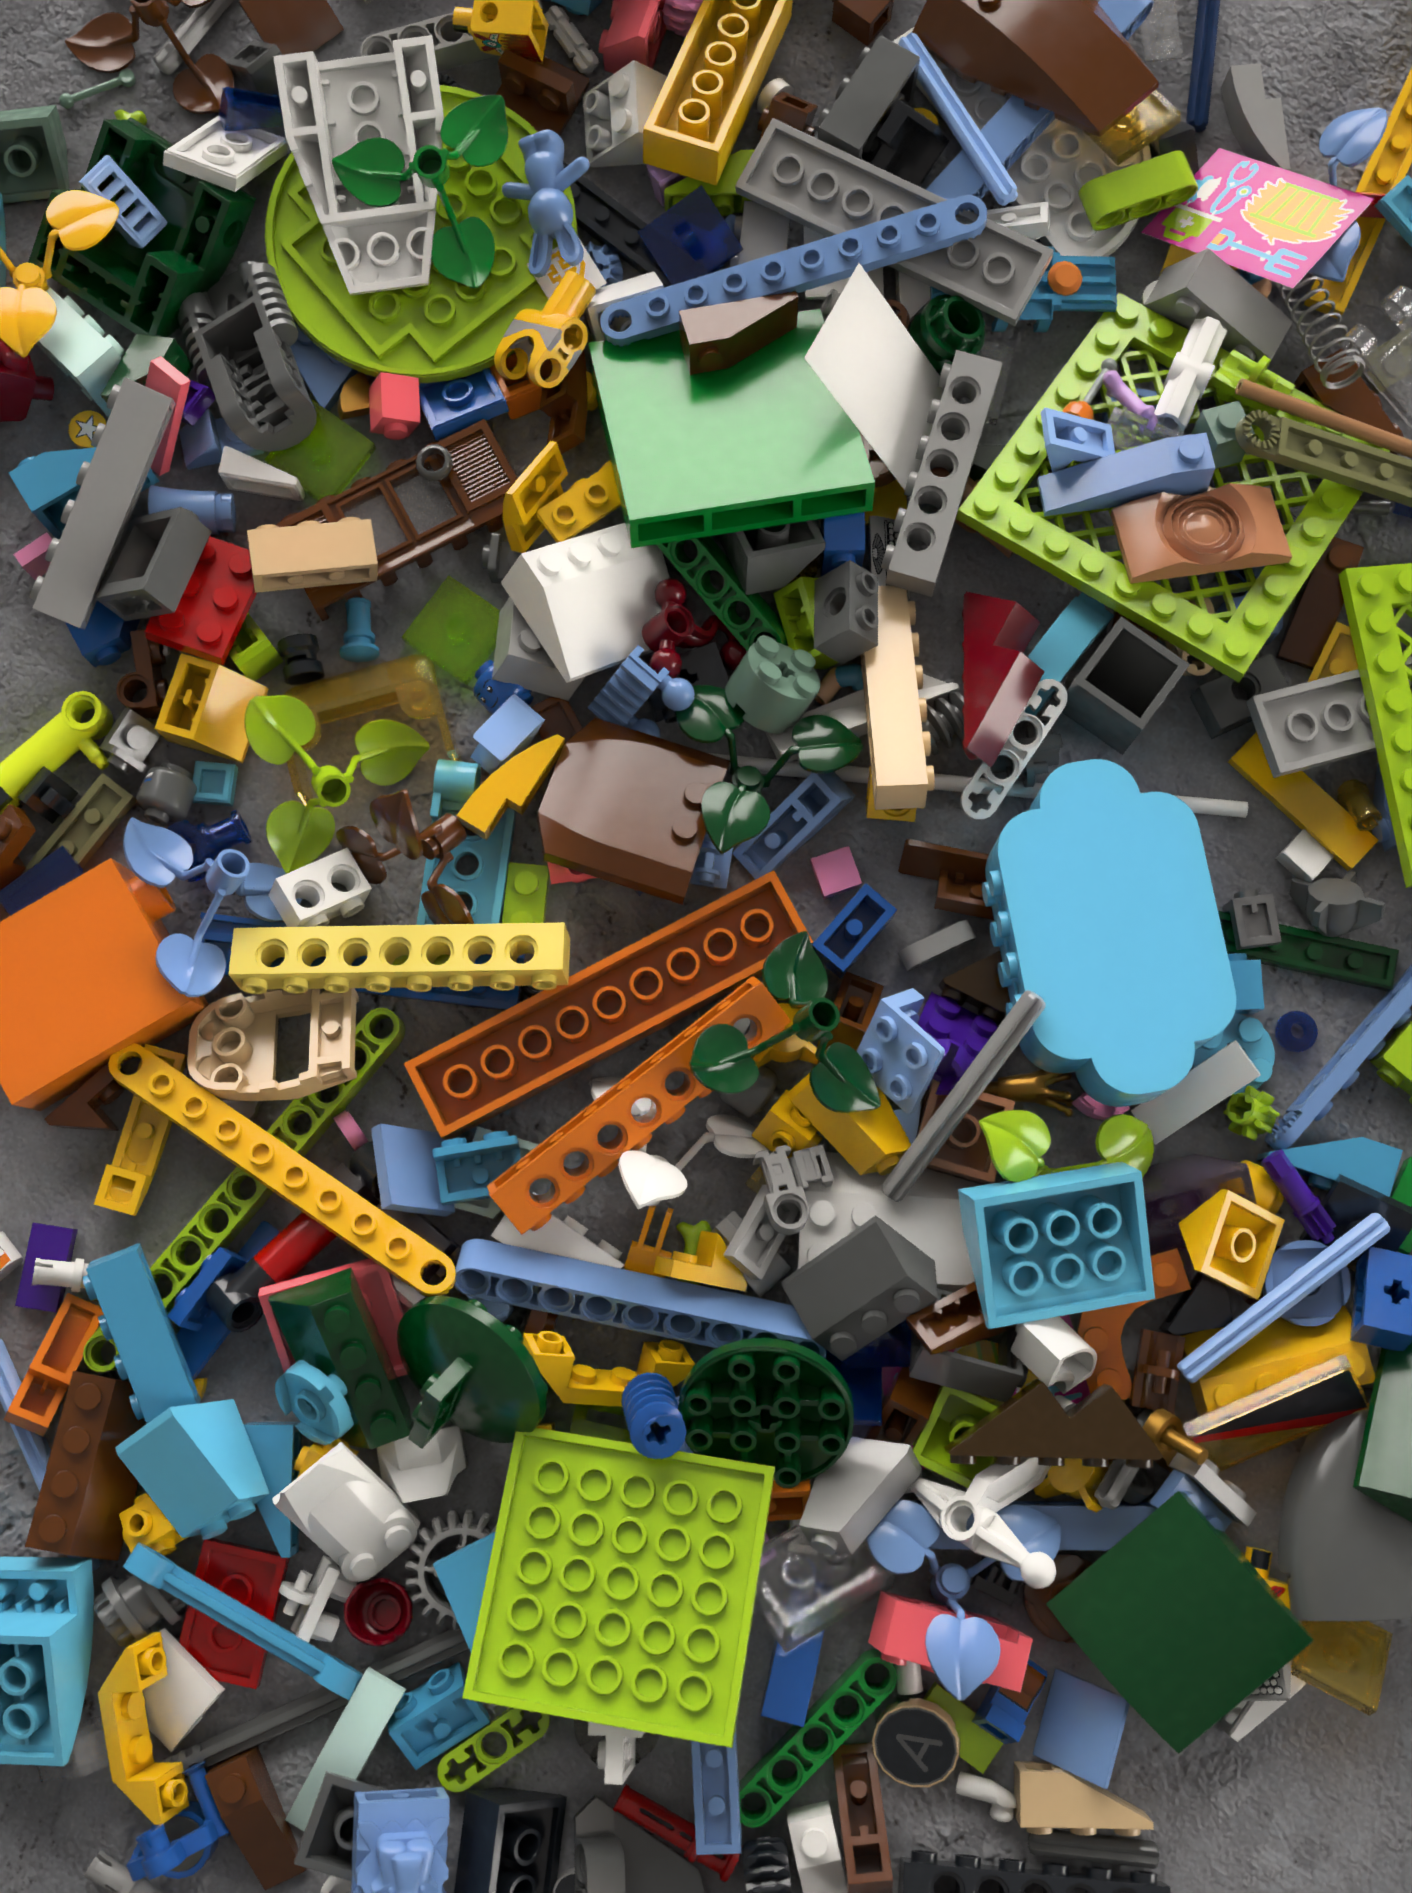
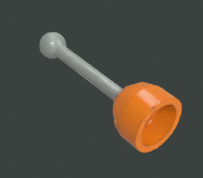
M1112 358L1105 359L1101 364V373L1084 400L1070 402L1064 407L1062 412L1093 420L1094 413L1090 404L1103 385L1104 373L1109 370L1116 371V361Z

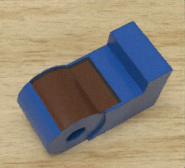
M1028 1658L1021 1693L991 1685L972 1722L1003 1744L1019 1742L1026 1728L1024 1722L1046 1682L1047 1671Z

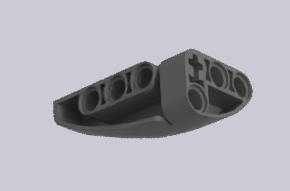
M1358 1388L1367 1405L1366 1408L1338 1418L1329 1424L1313 1426L1298 1455L1286 1488L1280 1521L1278 1567L1281 1572L1290 1574L1287 1576L1290 1611L1297 1620L1378 1621L1412 1618V1522L1353 1488L1373 1388Z

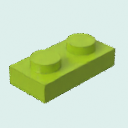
M509 862L502 923L545 922L550 877L548 866Z

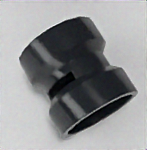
M307 633L295 634L278 641L279 655L285 659L286 664L283 668L286 684L296 686L307 685L324 678L323 664L317 659L319 644L316 635Z

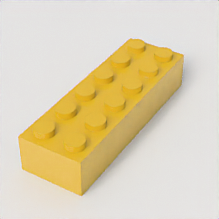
M793 0L702 1L643 128V163L717 186L791 19Z

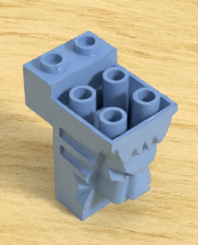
M443 1787L354 1792L351 1892L348 1893H446L443 1883L449 1879L446 1856L450 1798Z

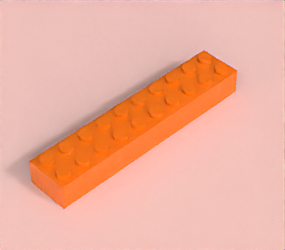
M773 870L570 976L568 985H557L555 989L543 990L403 1064L440 1137L444 1140L453 1139L710 1004L718 998L729 994L752 976L755 978L761 977L764 962L777 945L797 933L803 931L808 933Z

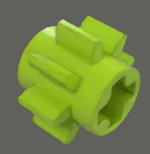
M1246 1086L1245 1093L1230 1095L1231 1099L1227 1104V1109L1223 1111V1114L1233 1121L1228 1127L1230 1131L1238 1135L1243 1134L1244 1137L1252 1141L1257 1140L1258 1134L1267 1132L1271 1134L1273 1132L1272 1128L1276 1122V1117L1280 1116V1113L1270 1106L1275 1099L1272 1095L1264 1091L1260 1092L1251 1086Z

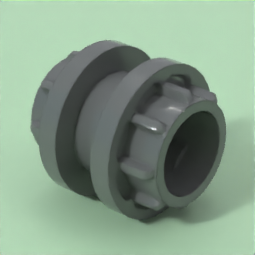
M133 1575L121 1585L113 1577L104 1581L101 1584L104 1592L95 1598L93 1607L114 1640L121 1647L126 1648L153 1633L150 1627L162 1617L170 1624H175L182 1618L180 1610L187 1604L166 1591L156 1588Z

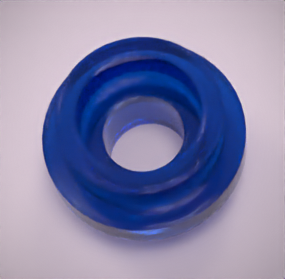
M1288 1012L1281 1016L1276 1023L1275 1037L1281 1047L1287 1051H1305L1312 1047L1317 1039V1025L1313 1018L1304 1012ZM1293 1024H1298L1303 1028L1304 1033L1301 1039L1292 1035L1291 1027Z

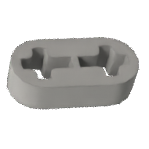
M966 919L907 946L899 951L898 954L908 972L967 945L975 940L976 936Z

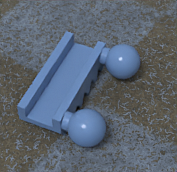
M638 645L588 706V709L602 720L660 738L659 727L654 721L646 718L638 719L634 715L656 688L662 691V700L669 709L674 711L685 710L693 703L695 696L694 688L690 682L683 678L672 679L668 675L670 671L665 667L657 674L639 658L644 649Z

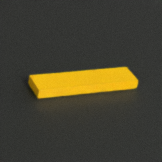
M1257 732L1228 761L1235 770L1301 830L1305 829L1334 856L1333 859L1347 871L1351 870L1379 841L1303 771L1273 778Z

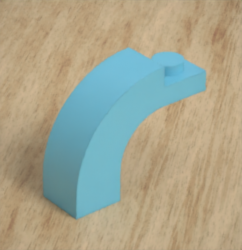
M1082 592L1069 603L1028 656L1030 660L1045 671L1040 681L1054 679L1062 683L1080 657L1106 628L1114 615L1107 611L1102 603ZM1053 688L1046 692L1039 690L1037 695L1042 698V701L1037 709L1033 712L1027 706L1024 712L1036 716L1047 704L1055 690Z

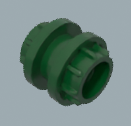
M944 294L933 298L924 307L923 311L910 322L907 331L940 376L944 363L952 364L956 350L976 355L982 349L985 341L984 328L986 324L978 308L960 296Z

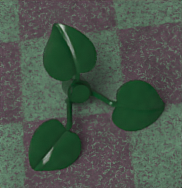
M711 685L693 686L695 693L693 703L685 710L676 711L677 723L688 738L700 743H715L725 735L728 741L731 764L730 774L732 775L731 783L722 781L714 783L705 791L701 803V813L705 829L720 854L756 837L766 828L770 819V809L764 797L761 796L762 789L770 786L771 780L793 755L798 754L799 764L805 771L825 774L842 769L852 763L860 755L863 748L861 740L838 720L825 715L808 716L801 719L793 728L792 740L795 746L789 747L765 776H762L756 767L748 765L740 768L738 766L735 735L731 730L740 727L744 723L742 717L745 711L737 703L734 708L730 705L725 689Z
M806 931L797 933L777 945L766 958L762 969L764 986L773 998L789 1000V1005L792 1009H801L794 1015L793 1025L751 1049H748L745 1036L737 1028L728 1024L713 1025L703 1031L697 1038L689 1062L694 1077L708 1089L722 1094H738L753 1086L758 1079L759 1070L751 1058L752 1056L763 1052L794 1034L808 1042H814L819 1039L815 1056L820 1063L811 1069L809 1076L810 1085L816 1099L827 1109L840 1113L875 1110L881 1106L876 1084L861 1056L852 1047L840 1042L833 1043L826 1049L827 1043L833 1039L830 1031L839 1024L840 1013L837 1006L831 1000L824 998L828 990L826 970L813 949Z

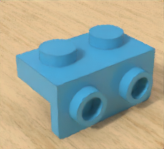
M496 1131L483 1135L484 1140L470 1143H467L466 1138H453L442 1141V1147L432 1149L433 1158L436 1162L441 1204L444 1206L491 1198L487 1185L521 1159L517 1135L509 1136L508 1131Z

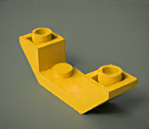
M541 1331L539 1334L523 1333V1345L534 1359L541 1375L561 1401L567 1404L622 1407L623 1390L628 1382L637 1375L658 1373L666 1377L674 1387L686 1378L689 1371L695 1365L683 1344L665 1339L659 1343H643L636 1371L625 1367H615L612 1370L593 1369L583 1364L573 1365L575 1356L565 1336L552 1331Z
M153 1632L126 1647L98 1691L112 1781L154 1825L164 1824L189 1806L188 1788L185 1776L181 1774L184 1771L183 1763L154 1762L145 1699L142 1691L168 1675L161 1632Z

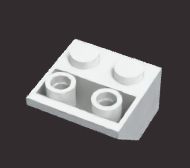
M633 60L584 94L586 154L591 167L645 164L643 163V128L667 76Z

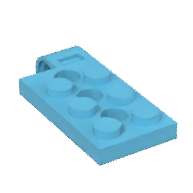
M438 759L434 774L433 797L430 810L432 823L446 813L452 814L457 818L458 812L480 786V764ZM507 808L488 840L478 835H467L465 841L450 851L454 859L445 866L438 878L437 884L447 885L456 891L458 895L465 894L472 898L473 906L470 914L474 924L501 923L517 814L513 809ZM465 855H472L478 859L479 865L477 870L468 876L459 874L456 869L458 860ZM426 858L421 895L429 890L427 882L440 859L434 858L430 860ZM420 897L416 925H434L427 915Z

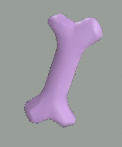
M1109 370L1104 373L1103 383L1107 389V396L1117 399L1135 417L1144 432L1155 431L1158 427V419L1154 414V406L1146 405L1122 381L1117 371Z

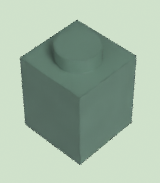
M1239 401L1201 411L1191 433H1207L1215 469L1241 462L1246 453L1239 446L1235 436L1237 423L1246 416ZM1252 428V430L1250 431V433L1253 432L1252 437H1254L1255 433H1254L1253 428Z

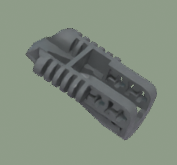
M254 261L241 262L238 265L237 271L220 279L207 292H197L189 295L179 308L177 321L186 343L190 360L193 363L198 383L208 386L213 390L222 417L232 432L245 444L256 450L268 452L285 450L299 444L311 434L316 425L317 416L290 347L298 338V330L294 324L293 316L291 315L274 267L267 263H257Z

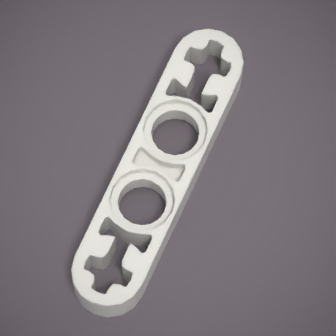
M1054 679L1040 681L1017 723L1028 721L1035 726V740L1028 745L1018 743L1014 738L1012 730L999 755L1007 756L1012 760V774L1006 779L996 778L992 774L990 767L982 762L960 797V807L967 817L974 820H983L990 817L997 810L1066 706L1068 694L1065 687L1059 681ZM1053 688L1056 691L1054 698L1058 701V705L1056 707L1049 705L1045 708L1041 717L1048 718V721L1044 726L1036 716L1024 711L1027 706L1033 712L1037 709L1042 701V698L1037 695L1039 690L1046 692ZM983 774L990 783L1001 786L1002 790L998 795L994 789H991L985 799L990 804L987 810L981 808L975 813L970 809L973 802L968 797L971 792L976 795L979 794L985 787V783L978 781Z

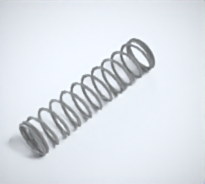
M1312 275V277L1300 281L1294 288L1284 287V285L1274 282V285L1279 288L1280 297L1285 300V308L1291 312V320L1297 324V332L1303 336V344L1306 348H1309V357L1315 360L1314 367L1320 372V380L1323 386L1328 389H1340L1356 381L1365 369V362L1359 356L1360 352L1357 349H1351L1354 340L1351 337H1344L1348 328L1345 325L1339 324L1342 315L1333 312L1336 303L1327 300L1330 291L1321 288L1324 284V279ZM1313 279L1320 281L1317 289L1309 291L1301 298L1290 299V295L1295 289L1307 285ZM1283 290H1290L1287 297L1283 294ZM1324 291L1326 293L1323 301L1315 303L1307 310H1295L1301 301L1314 296L1317 292ZM1289 302H1296L1293 308L1289 306ZM1325 303L1332 305L1329 313L1323 314L1312 322H1301L1308 312L1318 309ZM1295 314H1302L1299 320L1295 318ZM1332 315L1338 317L1336 324L1324 329L1318 334H1307L1314 324ZM1300 325L1308 326L1304 333L1301 330ZM1338 327L1344 329L1342 336L1324 346H1313L1320 336ZM1306 337H1315L1310 345L1306 341ZM1348 340L1350 342L1347 349L1333 357L1319 358L1324 350L1337 344L1339 341ZM1312 350H1320L1316 357L1312 354ZM1349 352H1354L1356 354L1339 358ZM1318 362H1327L1322 369L1318 366ZM1350 362L1348 365H1346V366H1344V367H1342V368H1340V369H1336V368H1338L1339 366ZM1355 362L1360 363L1358 370L1345 380L1336 383L1327 382L1329 374L1342 372L1351 367Z

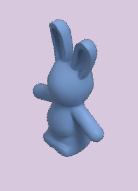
M552 130L539 131L521 138L518 142L524 157L525 174L529 183L506 182L502 186V193L505 197L530 200L528 216L534 234L529 258V271L538 278L545 276L550 267L553 239L556 238L561 257L569 265H578L582 262L584 255L581 242L571 225L573 221V207L563 191L586 173L590 164L586 157L580 156L564 168V142Z

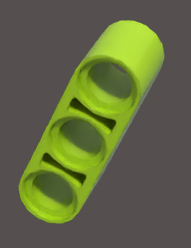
M1173 151L1094 178L1080 188L1078 196L1092 229L1101 231L1183 203L1196 194L1198 185L1184 152Z

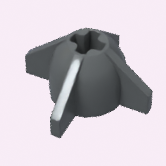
M1350 870L1343 879L1322 878L1313 882L1297 878L1291 880L1289 895L1306 914L1311 926L1321 935L1339 937L1378 922L1384 916L1385 903L1364 897L1362 888L1356 884V871Z

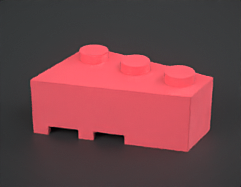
M881 1591L868 1643L882 1653L881 1659L901 1666H906L907 1661L921 1664L920 1667L934 1673L926 1653L925 1635L927 1628L933 1618L940 1614H949L956 1618L957 1615L952 1609H948L944 1605ZM964 1610L965 1619L979 1617L987 1621L998 1635L1001 1652L997 1667L982 1684L988 1683L1021 1693L1033 1639L998 1618Z

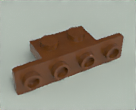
M905 840L898 871L902 874L938 880L934 909L994 920L992 906H985L982 895V882H987L985 867L989 854L918 840Z

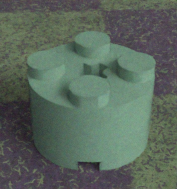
M760 636L749 647L725 687L727 700L733 708L737 703L746 712L742 718L760 730L774 734L784 733L786 728L789 727L792 730L819 693L820 679L813 668L816 661L805 650H793L786 645L776 642L769 636Z

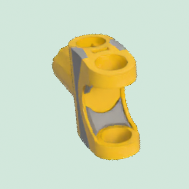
M569 270L561 279L542 311L528 308L521 310L515 316L497 347L494 363L498 373L505 378L517 380L528 372L533 384L539 387L553 388L557 386L573 367L586 346L588 340L587 327L579 319L596 294V288L593 284L578 273ZM514 350L517 355V365L513 371L509 372L506 367V358L510 351ZM546 359H550L552 362V373L548 379L543 380L540 376V367Z

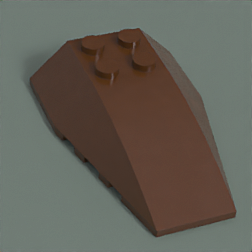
M927 0L912 33L918 35L932 56L962 79L973 84L981 81L990 85L992 92L1004 97L1007 93L1024 100L1025 106L1038 111L1042 107L1054 112L1055 119L1098 137L1106 133L1159 87V81L1096 0Z

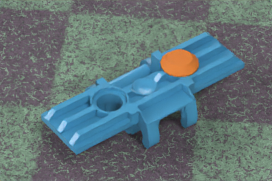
M1047 246L1054 250L1053 258L1019 320H1036L1033 327L1034 332L1046 333L1053 319V311L1115 312L1117 307L1115 257L1060 256V252H1055L1054 246ZM930 286V300L936 296L946 294ZM995 317L992 322V332H1004L1008 323Z

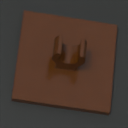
M240 0L238 2L262 41L277 45L282 55L314 52L344 30L327 0Z

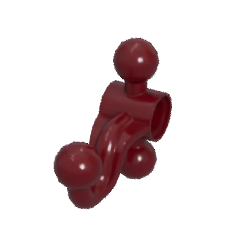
M667 578L662 580L655 589V599L657 604L662 607L661 611L650 619L642 629L645 644L650 650L655 652L651 657L650 667L657 674L665 667L670 671L668 675L672 679L675 678L682 668V660L675 651V646L691 649L707 645L712 641L717 630H721L726 635L728 642L722 646L719 654L724 667L735 671L746 654V649L716 614L709 616L701 628L694 624L691 613L682 606L686 599L684 585L677 579Z

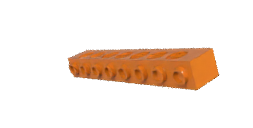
M754 976L749 978L487 1185L490 1197L521 1235L529 1229L536 1231L544 1226L552 1217L550 1212L563 1202L570 1204L578 1199L586 1189L584 1185L597 1175L599 1178H602L611 1173L618 1166V1159L624 1152L630 1149L639 1150L645 1146L653 1137L651 1132L663 1123L669 1125L679 1119L686 1111L684 1106L697 1096L703 1098L713 1092L694 1077L689 1066L695 1042L703 1031L717 1024L734 1026L739 1019L748 1018L750 1020V1029L745 1038L748 1049H751L785 1030L784 1027L791 1020L760 980ZM675 1071L684 1072V1082L679 1088L674 1090L665 1088V1081L669 1074ZM640 1098L651 1099V1108L646 1114L642 1116L632 1115L631 1108L636 1100ZM606 1125L618 1127L617 1136L612 1141L601 1142L597 1139L598 1132L602 1127ZM579 1151L585 1154V1159L579 1167L570 1169L563 1165L564 1159L569 1153ZM545 1178L551 1181V1187L545 1194L534 1195L529 1192L530 1186L535 1180Z

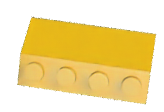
M1342 1306L1340 1311L1334 1315L1336 1317L1331 1321L1319 1326L1295 1325L1279 1317L1195 1383L1189 1382L1199 1420L1214 1423L1245 1415L1347 1370L1350 1371L1357 1386L1374 1382L1375 1373L1366 1344L1350 1340L1352 1317L1346 1306ZM1224 1327L1180 1335L1186 1337L1182 1360Z

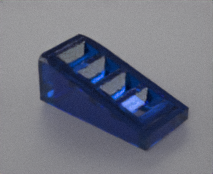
M223 87L219 118L224 131L284 126L280 97L278 95Z

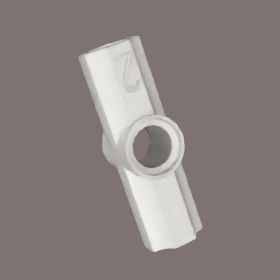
M1208 316L1203 319L1195 318L1183 343L1181 352L1177 351L1163 384L1165 389L1154 412L1158 419L1157 430L1170 436L1173 434H1183L1184 429L1187 427L1197 399L1201 400L1215 368L1213 362L1227 332L1219 320Z

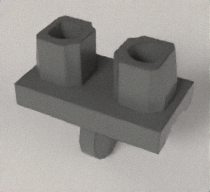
M1047 720L1041 721L1044 726L1047 723ZM1032 723L1026 726V738L1017 739L1018 743L1028 745L1035 740L1036 728ZM1049 730L1019 775L1025 788L1034 787L1036 774L1048 773V766L1059 765V751L1063 746L1061 734H1053L1052 730ZM999 755L994 765L990 767L992 774L1006 772L1008 778L1013 772L1012 760L1007 756Z

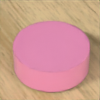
M344 1110L333 1117L354 1151L369 1142L349 1111Z

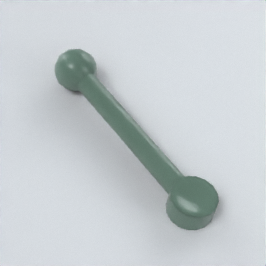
M124 69L119 73V77L72 95L63 93L59 97V103L63 108L70 109L74 106V102L120 85L132 87L136 82L135 75L131 70Z

